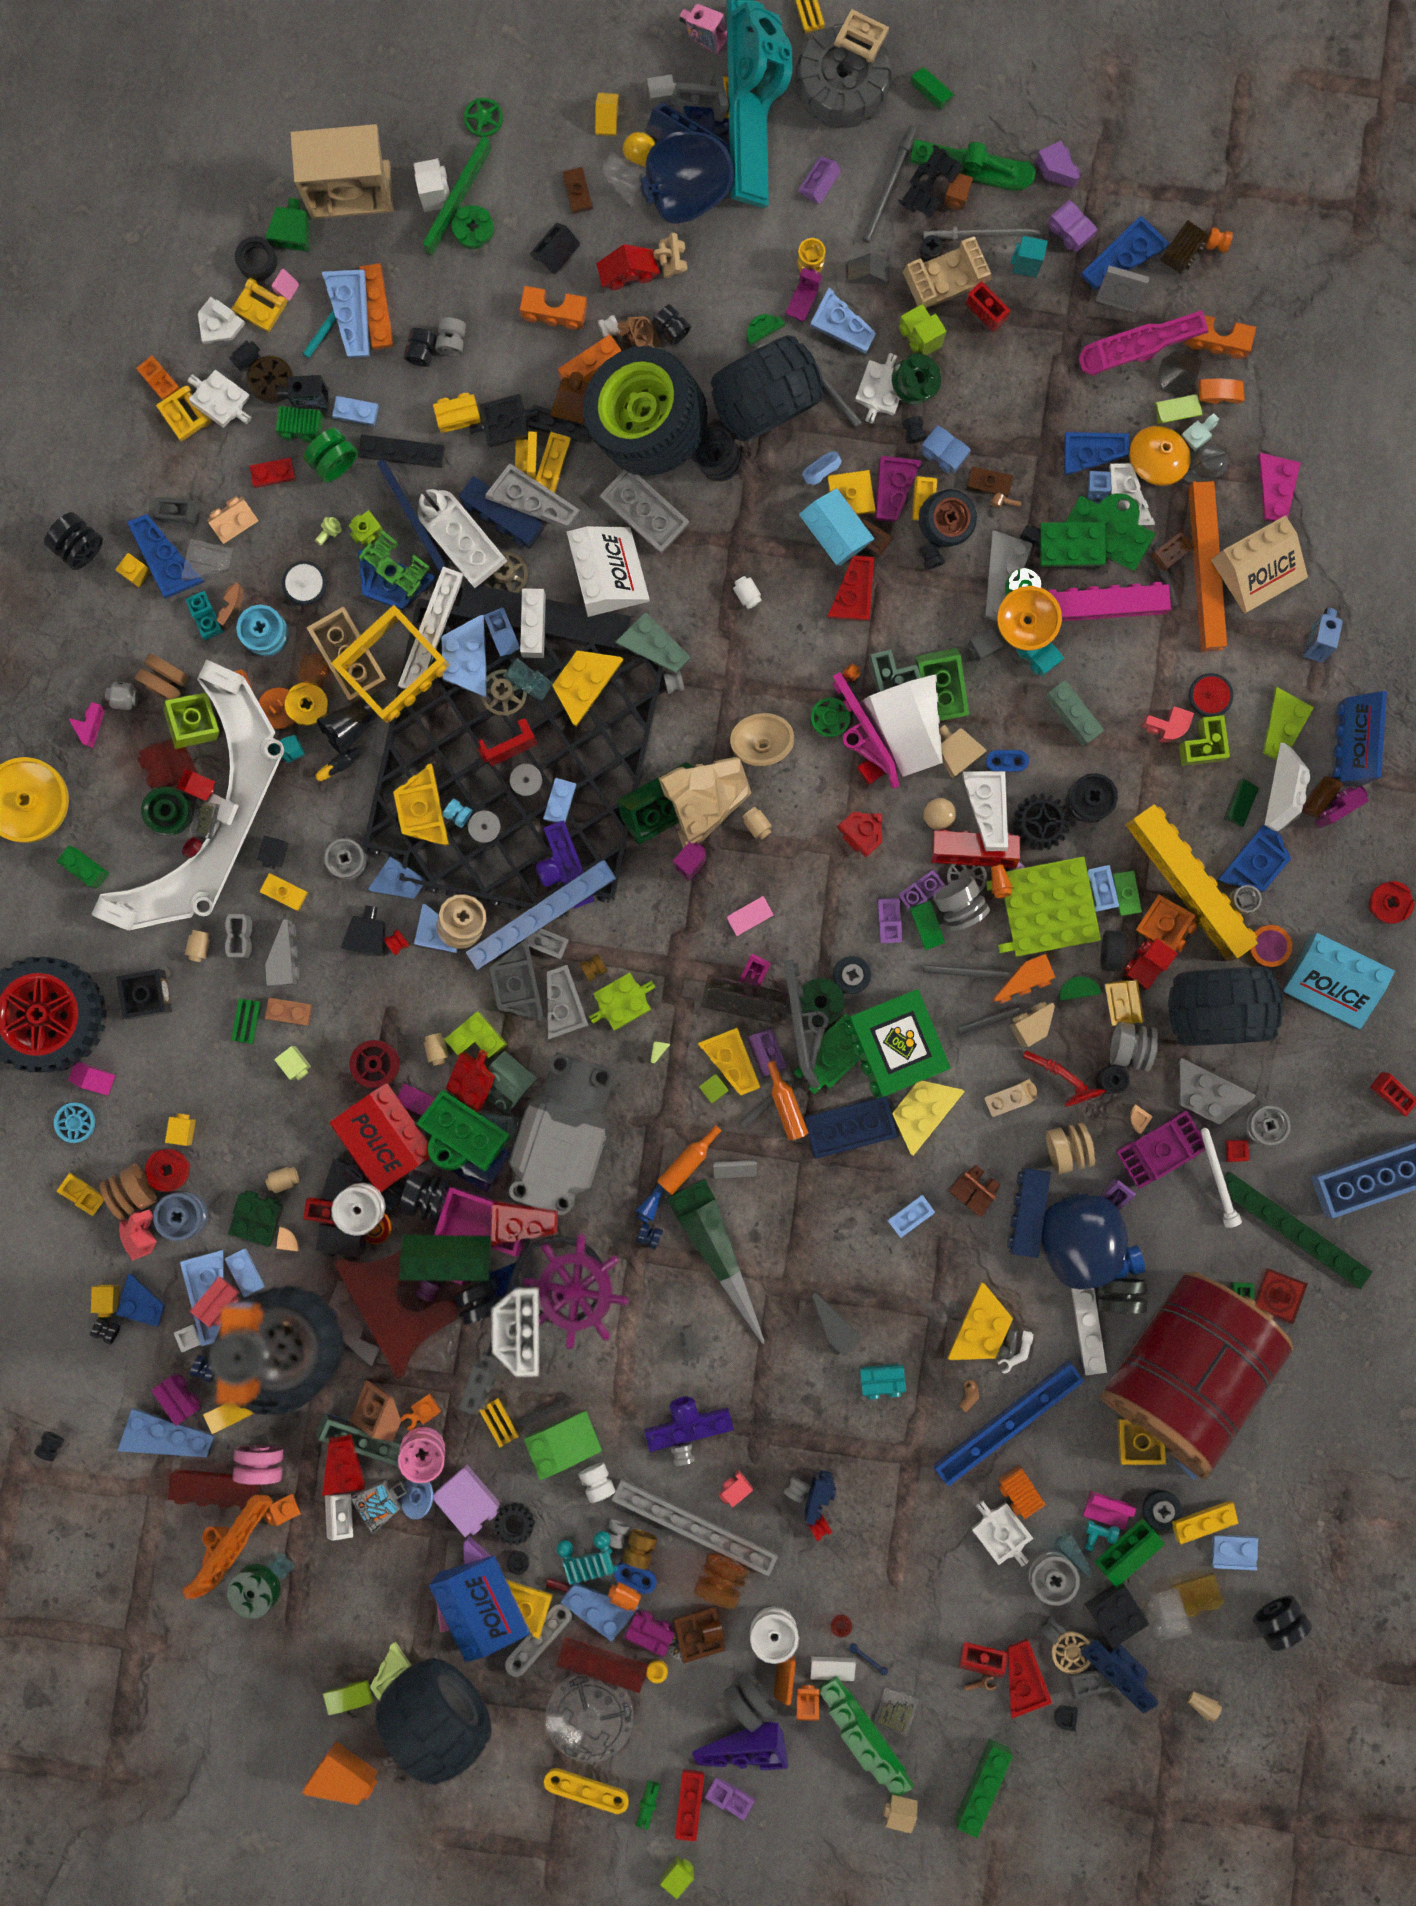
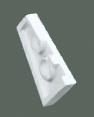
M1131 463L1110 464V495L1123 493L1131 496L1139 507L1140 519L1138 524L1143 527H1154V520L1150 516L1148 504L1143 498L1140 490L1141 486ZM1121 501L1118 503L1117 508L1120 511H1126L1130 504L1127 501Z

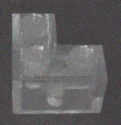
M1178 1588L1150 1596L1151 1601H1148L1151 1614L1156 1616V1620H1154L1155 1625H1152L1156 1639L1159 1638L1160 1642L1163 1643L1186 1637L1192 1633Z

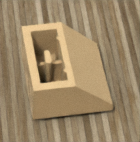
M1041 1002L1030 1008L1031 1013H1021L1012 1019L1014 1023L1010 1024L1009 1027L1021 1047H1029L1048 1035L1055 1008L1053 1003L1046 1004V1002Z

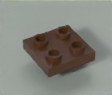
M711 1606L672 1618L683 1663L725 1651L724 1633L718 1620L716 1607Z

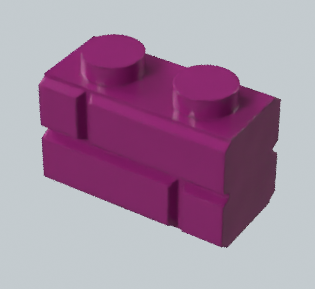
M177 1373L151 1390L175 1427L201 1409L198 1396L195 1393H190L186 1387L188 1386L186 1379L182 1375L178 1376Z
M642 1609L641 1612L636 1610L625 1631L624 1638L664 1658L675 1635V1628L672 1627L673 1624L665 1619L659 1621L653 1618V1614L647 1610Z

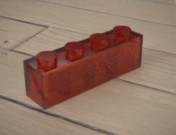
M176 1469L170 1473L168 1500H175V1504L196 1502L197 1506H209V1503L218 1504L220 1508H230L231 1505L239 1506L240 1509H244L248 1500L253 1495H260L261 1484L237 1483L233 1481V1474Z
M568 1637L564 1638L556 1664L557 1666L639 1694L647 1673V1664Z

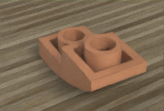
M237 582L229 586L225 591L223 599L229 605L220 610L216 620L227 630L237 617L243 601L244 589Z

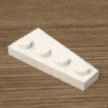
M1005 771L962 772L963 781L985 850L1007 851Z

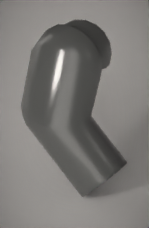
M1008 1329L1006 1345L999 1348V1356L1001 1358L1011 1359L1017 1346L1018 1330Z

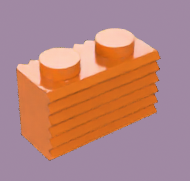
M1017 1465L998 1478L1001 1483L998 1488L1005 1498L1009 1496L1013 1503L1010 1504V1507L1016 1516L1021 1514L1026 1519L1046 1505L1020 1465Z

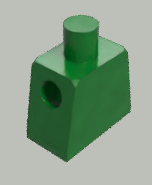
M289 198L287 208L279 206L275 208L266 233V240L272 247L309 252V217L306 211L300 210L301 201L299 199Z

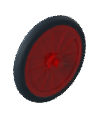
M1207 673L1197 677L1189 689V701L1192 708L1198 714L1205 717L1223 715L1231 707L1234 698L1233 689L1229 681L1215 673Z

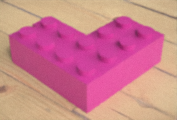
M449 1187L434 1235L491 1236L492 1204L498 1201L460 1188ZM527 1238L519 1239L515 1242L499 1243L498 1245L491 1246V1248L518 1257L523 1253ZM453 1281V1282L458 1283V1284H461V1285H464V1284H470L471 1281Z

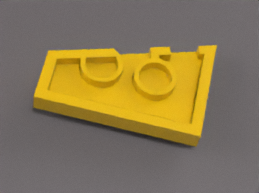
M738 1028L697 1043L740 1096L761 1088Z

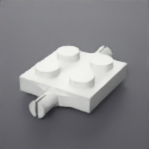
M892 353L888 354L886 364H879L871 360L867 364L854 401L865 405L869 409L865 419L867 422L870 420L869 423H874L877 412H884L894 416L900 398L896 395L891 381L893 366L897 358L895 354L893 358Z
M215 370L204 381L199 380L193 374L188 378V382L197 388L196 392L189 398V403L224 428L236 417L245 424L250 422L251 416L242 411L243 406L250 399V395Z
M981 1501L980 1504L978 1503L976 1507L982 1513L983 1518L971 1529L997 1564L1000 1565L1011 1557H1015L1021 1567L1025 1565L1023 1561L1027 1564L1029 1560H1027L1021 1550L1033 1537L1008 1504L1004 1502L998 1508L990 1511L984 1501Z

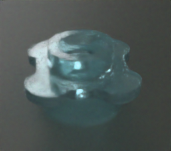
M279 1553L277 1559L269 1564V1568L280 1580H283L287 1577L289 1571L295 1569V1563L290 1561L285 1553Z

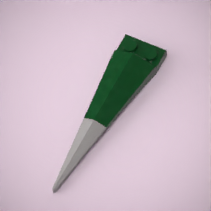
M704 1178L668 1196L667 1200L683 1229L758 1339L764 1344V1338L715 1197Z

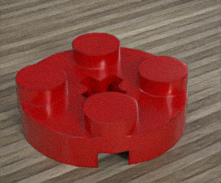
M1384 882L1372 891L1369 899V911L1376 919L1386 924L1404 921L1414 910L1415 903L1414 899L1412 900V892L1401 882ZM1393 897L1397 905L1390 908L1387 899Z
M175 1149L157 1151L148 1158L145 1164L148 1183L154 1189L161 1192L175 1191L182 1187L190 1173L189 1161L184 1154ZM170 1165L172 1174L165 1176V1171L162 1168L163 1166Z

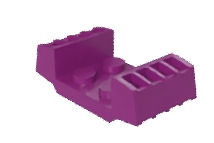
M1186 1110L1167 1119L1166 1123L1137 1140L1127 1142L1117 1148L1116 1152L1136 1186L1140 1189L1193 1159L1206 1149L1198 1128Z

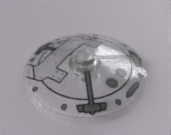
M582 1671L570 1675L555 1688L549 1699L546 1710V1725L549 1736L554 1745L571 1759L580 1762H599L616 1754L630 1736L634 1717L632 1701L623 1685L608 1674L599 1671Z

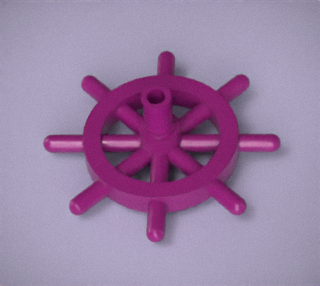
M584 1234L577 1236L575 1253L559 1257L556 1256L548 1243L542 1244L541 1249L550 1263L543 1270L540 1280L525 1278L523 1281L526 1287L538 1288L539 1301L544 1311L538 1316V1327L550 1319L555 1325L566 1329L565 1346L567 1349L574 1347L576 1331L594 1326L603 1340H609L610 1333L601 1320L607 1314L611 1303L627 1305L629 1302L626 1296L612 1294V1284L607 1271L618 1263V1257L611 1256L601 1264L595 1258L584 1254L586 1241ZM574 1263L572 1278L563 1265ZM584 1266L591 1273L581 1281L582 1268ZM556 1273H558L565 1285L553 1283ZM597 1281L599 1291L589 1290L588 1287ZM586 1298L598 1300L595 1310H593ZM569 1303V1314L567 1317L560 1310ZM578 1305H580L588 1318L577 1320Z

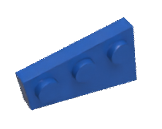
M1066 432L1064 435V476L1127 457L1129 454V433Z

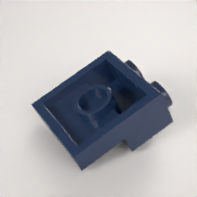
M820 1470V1473L814 1471L804 1510L805 1523L814 1525L816 1519L820 1520L822 1513L821 1504L828 1506L829 1501L834 1500L836 1487L835 1483H833V1473L825 1470Z

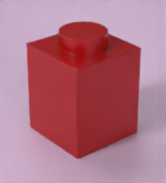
M185 769L176 789L207 801L213 794L215 781Z

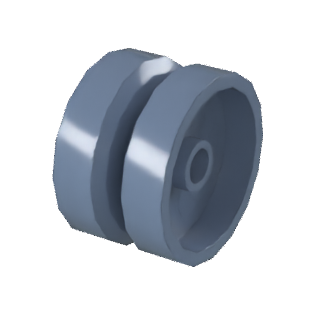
M191 1192L173 1193L162 1198L156 1205L153 1213L154 1225L157 1231L166 1239L172 1241L189 1239L198 1235L205 1228L208 1220V1209L205 1202L197 1194Z

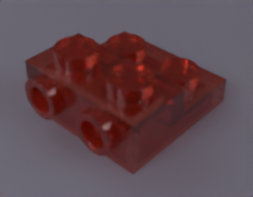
M172 738L162 743L157 742L138 751L140 757L137 758L142 769H147L149 776L146 779L151 788L172 787L178 784L185 769L199 774L187 747L175 749Z

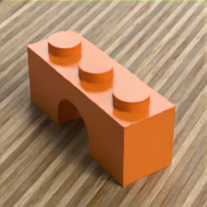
M524 286L520 306L521 318L528 322L541 321L549 326L563 325L570 330L583 329L588 306L586 297L566 293L563 304L552 308L546 304L547 296L545 289Z
M1204 315L1208 333L1185 340L1184 344L1195 350L1205 349L1210 350L1213 354L1231 355L1234 359L1246 358L1251 352L1256 327L1236 322L1228 336H1220L1214 330L1215 317Z

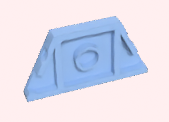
M480 615L441 636L442 657L450 664L447 667L448 669L443 672V679L487 698L485 617Z

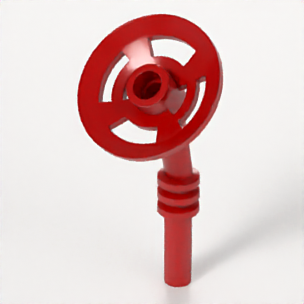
M1027 1050L1023 1055L1024 1059L1044 1067L1045 1071L1054 1072V1075L1059 1074L1076 1087L1074 1089L1076 1094L1064 1103L1065 1107L1106 1093L1104 1089H1088L1087 1085H1084L1081 1080L1062 1067L1061 1063L1057 1064V1061L1052 1062V1059L1047 1060Z

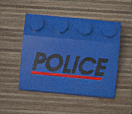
M1387 691L1347 697L1340 701L1337 706L1339 724L1336 726L1335 735L1338 737V743L1334 749L1336 766L1333 768L1332 776L1334 779L1340 780L1343 786L1359 787L1381 778Z
M494 1555L440 1571L429 1584L465 1663L486 1657L530 1634V1630Z

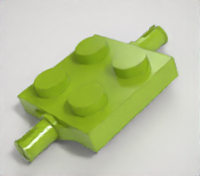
M628 973L593 993L598 1002L599 1011L590 1015L589 1018L593 1024L605 1018L609 1021L613 1030L616 1031L651 1011L645 994L656 987L652 980L640 986L635 982L631 973Z

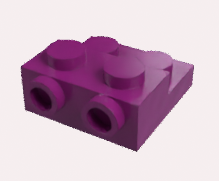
M1350 786L1338 792L1334 796L1335 800L1329 804L1331 808L1325 810L1320 815L1321 818L1315 821L1318 827L1322 828L1330 825L1367 803L1369 800L1365 788L1359 786L1352 789Z

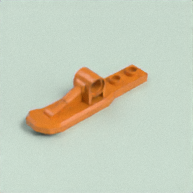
M253 1495L248 1500L241 1514L237 1516L231 1528L226 1526H209L203 1531L202 1541L206 1546L202 1561L203 1565L194 1580L183 1588L182 1595L185 1599H196L208 1594L218 1586L247 1544L249 1535L273 1501L268 1495Z

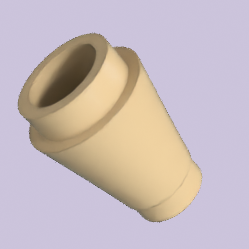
M1192 1691L1187 1700V1703L1207 1721L1215 1722L1222 1710V1706L1218 1704V1701Z

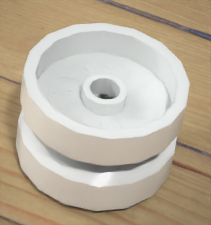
M366 1183L353 1184L339 1193L334 1200L332 1207L333 1220L337 1227L347 1234H365L372 1230L383 1218L385 1201L380 1191L373 1185ZM356 1206L361 1208V1212H359V1209H356Z
M775 1606L763 1608L756 1613L750 1626V1641L755 1654L763 1661L774 1664L784 1662L794 1654L798 1646L799 1637L796 1621L792 1615L785 1609Z

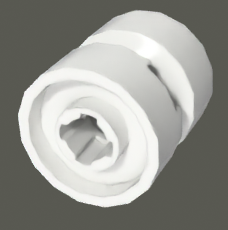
M604 1462L592 1465L578 1473L582 1485L587 1486L585 1493L589 1503L603 1500L615 1493L612 1481L606 1478L609 1473Z

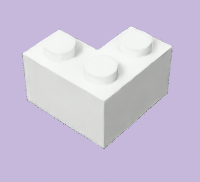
M438 159L414 163L418 194L424 212L442 209L450 195L445 167L440 166Z

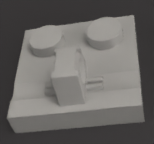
M1108 266L1095 301L1136 313L1148 285L1149 277Z

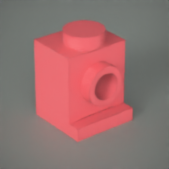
M739 1469L735 1472L736 1478L730 1477L722 1485L724 1488L718 1494L726 1505L729 1503L732 1507L753 1491L752 1485Z

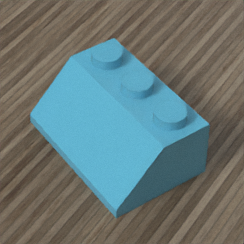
M837 488L815 500L799 514L836 565H844L853 555L855 556L875 540Z

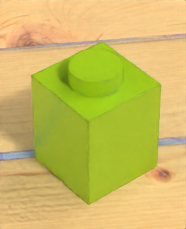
M677 1856L660 1876V1885L678 1899L694 1879L693 1865L688 1860H682Z

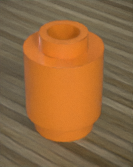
M619 1581L616 1585H611L607 1594L610 1597V1603L626 1611L631 1610L633 1612L641 1598L637 1590Z

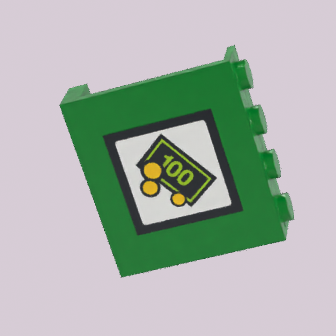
M919 989L844 1019L845 1030L852 1037L854 1042L852 1044L853 1050L861 1059V1069L867 1075L870 1081V1091L876 1096V1099L951 1069Z

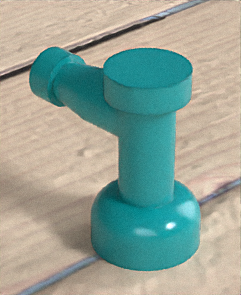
M1088 1520L1085 1533L1089 1534L1085 1549L1093 1551L1098 1535L1106 1537L1108 1543L1114 1544L1119 1536V1527L1111 1526L1108 1529L1095 1525L1093 1521Z

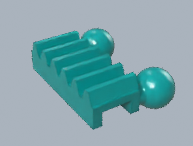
M599 1531L593 1538L594 1545L601 1551L572 1557L573 1545L568 1540H562L557 1544L556 1552L564 1560L562 1564L569 1585L582 1580L586 1581L590 1578L594 1579L598 1576H608L618 1569L617 1565L613 1566L610 1557L612 1553L611 1548H609L611 1538L607 1532Z

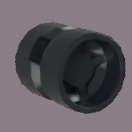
M671 304L663 307L652 321L653 326L660 333H664L665 339L672 346L681 342L691 329V325L686 319L679 317V312Z
M411 328L408 337L410 344L405 348L404 360L416 366L429 367L433 355L430 350L435 348L437 336L426 329Z
M1107 1066L1098 1072L1096 1083L1098 1088L1104 1089L1107 1094H1120L1128 1088L1130 1077L1128 1072L1122 1067Z

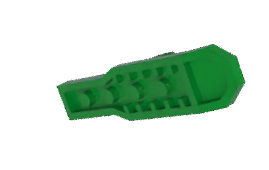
M917 139L914 141L909 163L924 165L934 150L932 146L937 145L940 149H945L951 158L961 163L963 168L959 174L973 177L972 182L1011 191H1023L1033 184L1036 169L1030 161H1019L988 154L986 152L987 147L982 143L971 142L968 144V148L955 149Z

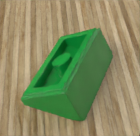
M925 67L911 76L910 84L939 110L954 96V93Z

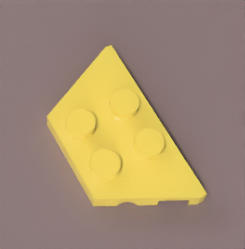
M920 1081L914 1084L892 1112L893 1118L912 1156H914L963 1095L964 1090Z

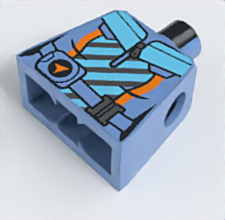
M1324 609V613L1314 622L1302 657L1323 663L1337 649L1343 621L1336 618L1337 611L1335 609Z

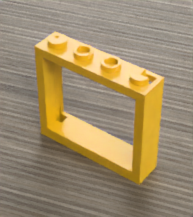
M395 605L386 611L331 663L386 723L392 721L395 717L397 718L405 706L408 707L413 704L416 696L421 691L425 692L432 685L431 682L436 677L443 676V672L450 665ZM400 620L432 654L436 661L383 710L346 669Z

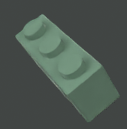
M1066 680L1048 692L1044 697L1082 747L1104 731Z

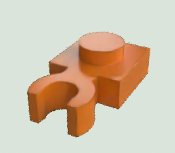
M429 1393L413 1404L411 1408L414 1412L405 1413L401 1417V1421L406 1418L412 1420V1425L407 1428L409 1431L417 1425L418 1420L424 1425L442 1410Z

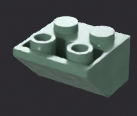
M504 1051L488 1068V1071L495 1075V1079L487 1099L508 1115L528 1092L537 1078Z

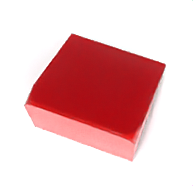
M869 760L857 767V771L869 786L886 774L883 769Z

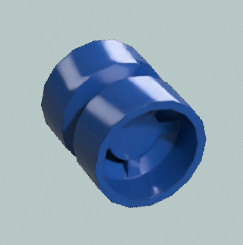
M1138 1245L1128 1247L1124 1266L1115 1279L1127 1277L1128 1273L1135 1275L1145 1272L1144 1259Z

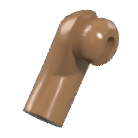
M966 1380L963 1385L966 1397L959 1406L966 1413L979 1399L978 1385L974 1380Z

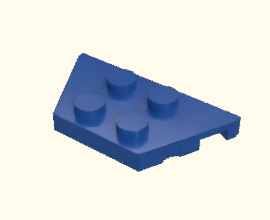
M358 550V556L363 552V550ZM359 558L362 595L389 606L395 605L400 610H405L436 580L434 575L427 573L420 581L421 588L416 590L414 597L410 599L406 591L397 584L392 586L376 573L375 567L366 560L362 562ZM397 563V564L400 565L404 570H405L406 567H408V566H406V565ZM388 566L385 569L386 576L391 577L396 573L394 566Z
M1264 822L1217 881L1238 887L1251 885L1257 888L1259 892H1264L1291 860L1287 849L1283 846L1281 835H1278L1277 831H1273L1265 826Z

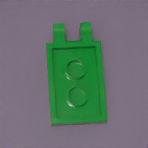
M847 1013L822 1036L814 1069L820 1086L818 1088L808 1087L813 1094H816L824 1085L830 1089L860 1060L859 1055H856L853 1050L852 1044L854 1042L852 1037L847 1034L844 1027V1019L850 1017ZM800 1066L793 1072L799 1079L804 1075Z

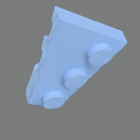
M828 288L810 323V327L866 354L875 338L876 332L859 316H856L848 308V305Z

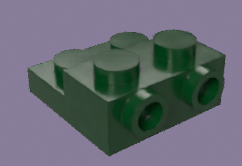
M246 1190L245 1193H239L232 1213L234 1216L228 1235L270 1247L283 1205L279 1204V1200L273 1197L266 1196V1199L257 1197L258 1193Z

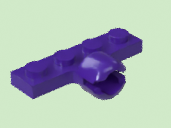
M563 820L543 828L553 856L538 862L536 871L541 883L546 887L558 882H563L567 885L584 873ZM593 895L574 906V909L594 902Z
M682 1396L676 1398L670 1404L673 1418L671 1422L646 1428L644 1432L649 1450L653 1452L733 1431L734 1428L728 1407L699 1414L695 1400L689 1396Z

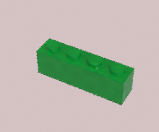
M990 1738L988 1739L954 1818L958 1830L978 1838L1013 1757L1009 1747Z

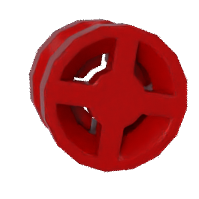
M398 929L394 931L392 936L384 938L385 943L395 956L400 953L401 949L410 946Z
M821 1514L820 1520H815L814 1525L808 1524L817 1542L822 1540L824 1535L833 1533L823 1514Z

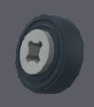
M845 957L834 968V983L846 994L860 993L868 987L871 981L870 967L860 957Z
M1156 1490L1144 1499L1142 1505L1143 1516L1146 1522L1155 1529L1170 1530L1173 1528L1172 1521L1182 1517V1505L1179 1499L1171 1492Z

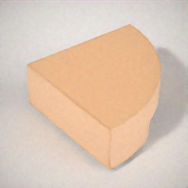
M1134 1104L1130 1112V1120L1135 1131L1141 1134L1153 1116Z
M279 1227L276 1249L299 1251V1242L295 1235L289 1229Z

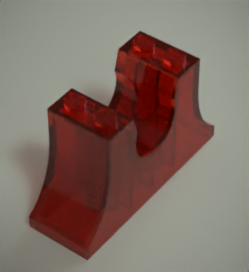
M401 1250L385 1258L370 1262H354L341 1258L335 1261L334 1264L396 1378L399 1379L405 1375L409 1359L416 1348L431 1334L457 1320L455 1315L458 1311L452 1301L447 1302L446 1299L431 1302L427 1307L420 1310H410L401 1305L397 1298V1286L400 1282Z

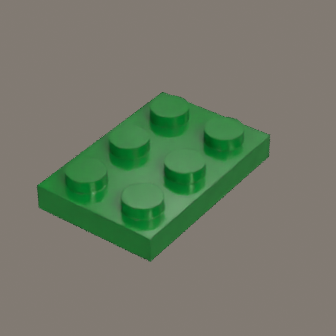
M1056 522L1040 524V567L1105 566V522Z

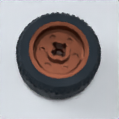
M946 489L932 494L924 501L919 512V527L922 534H924L923 536L930 543L935 542L940 547H951L963 543L972 535L976 527L977 513L974 503L966 494L958 490Z

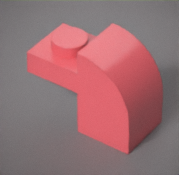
M1174 706L1169 710L1166 721L1148 715L1144 718L1141 727L1146 728V731L1151 734L1158 735L1161 733L1158 742H1173L1187 732L1194 713Z
M150 1209L143 1212H135L129 1219L120 1222V1239L132 1261L151 1254L157 1242L148 1229L153 1219Z

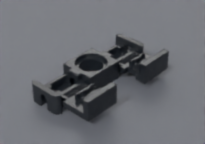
M937 145L932 146L934 150L924 165L920 164L909 181L911 186L902 200L898 199V202L905 209L911 212L918 210L929 219L940 204L937 197L933 195L931 197L927 196L935 180L943 173L944 177L953 183L963 168L959 161L951 158L945 149H940ZM928 174V179L924 183H920V178Z
M352 1158V1163L341 1175L353 1185L363 1180L362 1176L364 1173ZM400 1180L383 1191L382 1196L385 1201L384 1214L386 1215L397 1203L400 1204L405 1185Z

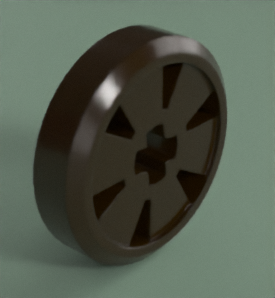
M263 356L255 360L249 367L247 385L251 393L258 400L269 404L278 403L284 399H278L277 386H288V378L294 375L290 366L283 359L276 356ZM272 375L275 380H272L271 384H269L266 379H269Z

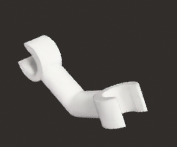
M1023 1331L1019 1354L1011 1359H998V1364L1008 1363V1366L1001 1370L1002 1373H1008L1012 1366L1027 1360L1030 1345L1033 1341L1034 1334L1032 1332Z

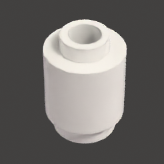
M744 576L734 582L736 586L733 590L742 605L746 606L747 609L756 606L762 601L760 598L761 594L751 577L747 579Z

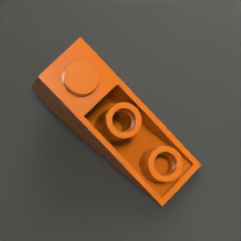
M1046 954L1023 962L992 998V1002L999 1001L1002 1004L1012 1000L1011 995L1018 993L1019 996L1032 992L1030 988L1038 985L1039 988L1050 985V980L1055 978Z

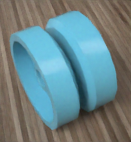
M261 604L251 606L244 610L238 618L236 626L238 637L254 654L263 657L274 656L287 645L289 639L288 625L282 616L270 606Z

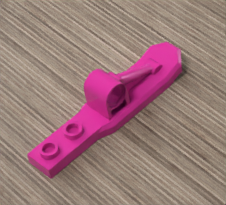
M1203 310L1162 324H1146L1085 346L1079 357L1082 371L1094 376L1105 370L1135 360L1138 362L1146 361L1153 358L1164 347L1208 333Z
M839 672L833 676L835 682L832 685L838 694L843 693L846 698L843 701L848 712L853 711L860 722L845 732L843 742L848 749L858 752L889 774L891 788L895 790L900 787L895 763L842 674ZM852 734L859 737L856 745H850L847 742L848 737Z

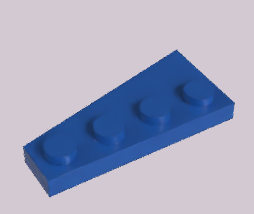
M1140 215L1082 272L1081 277L1097 290L1101 286L1108 266L1129 271L1167 249L1170 243Z

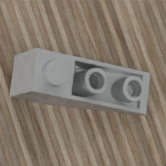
M288 919L282 921L265 964L267 986L270 987L297 985V979L300 977L299 968L295 967V958L298 957L297 946L293 943V937H296V927Z

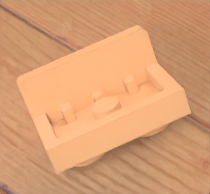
M237 496L233 497L226 503L228 506L221 510L220 508L213 510L207 519L223 544L258 522L257 517L242 496L240 498Z

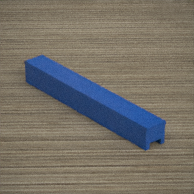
M1066 1361L934 1463L932 1467L949 1487L1084 1382L1083 1378L1070 1361Z

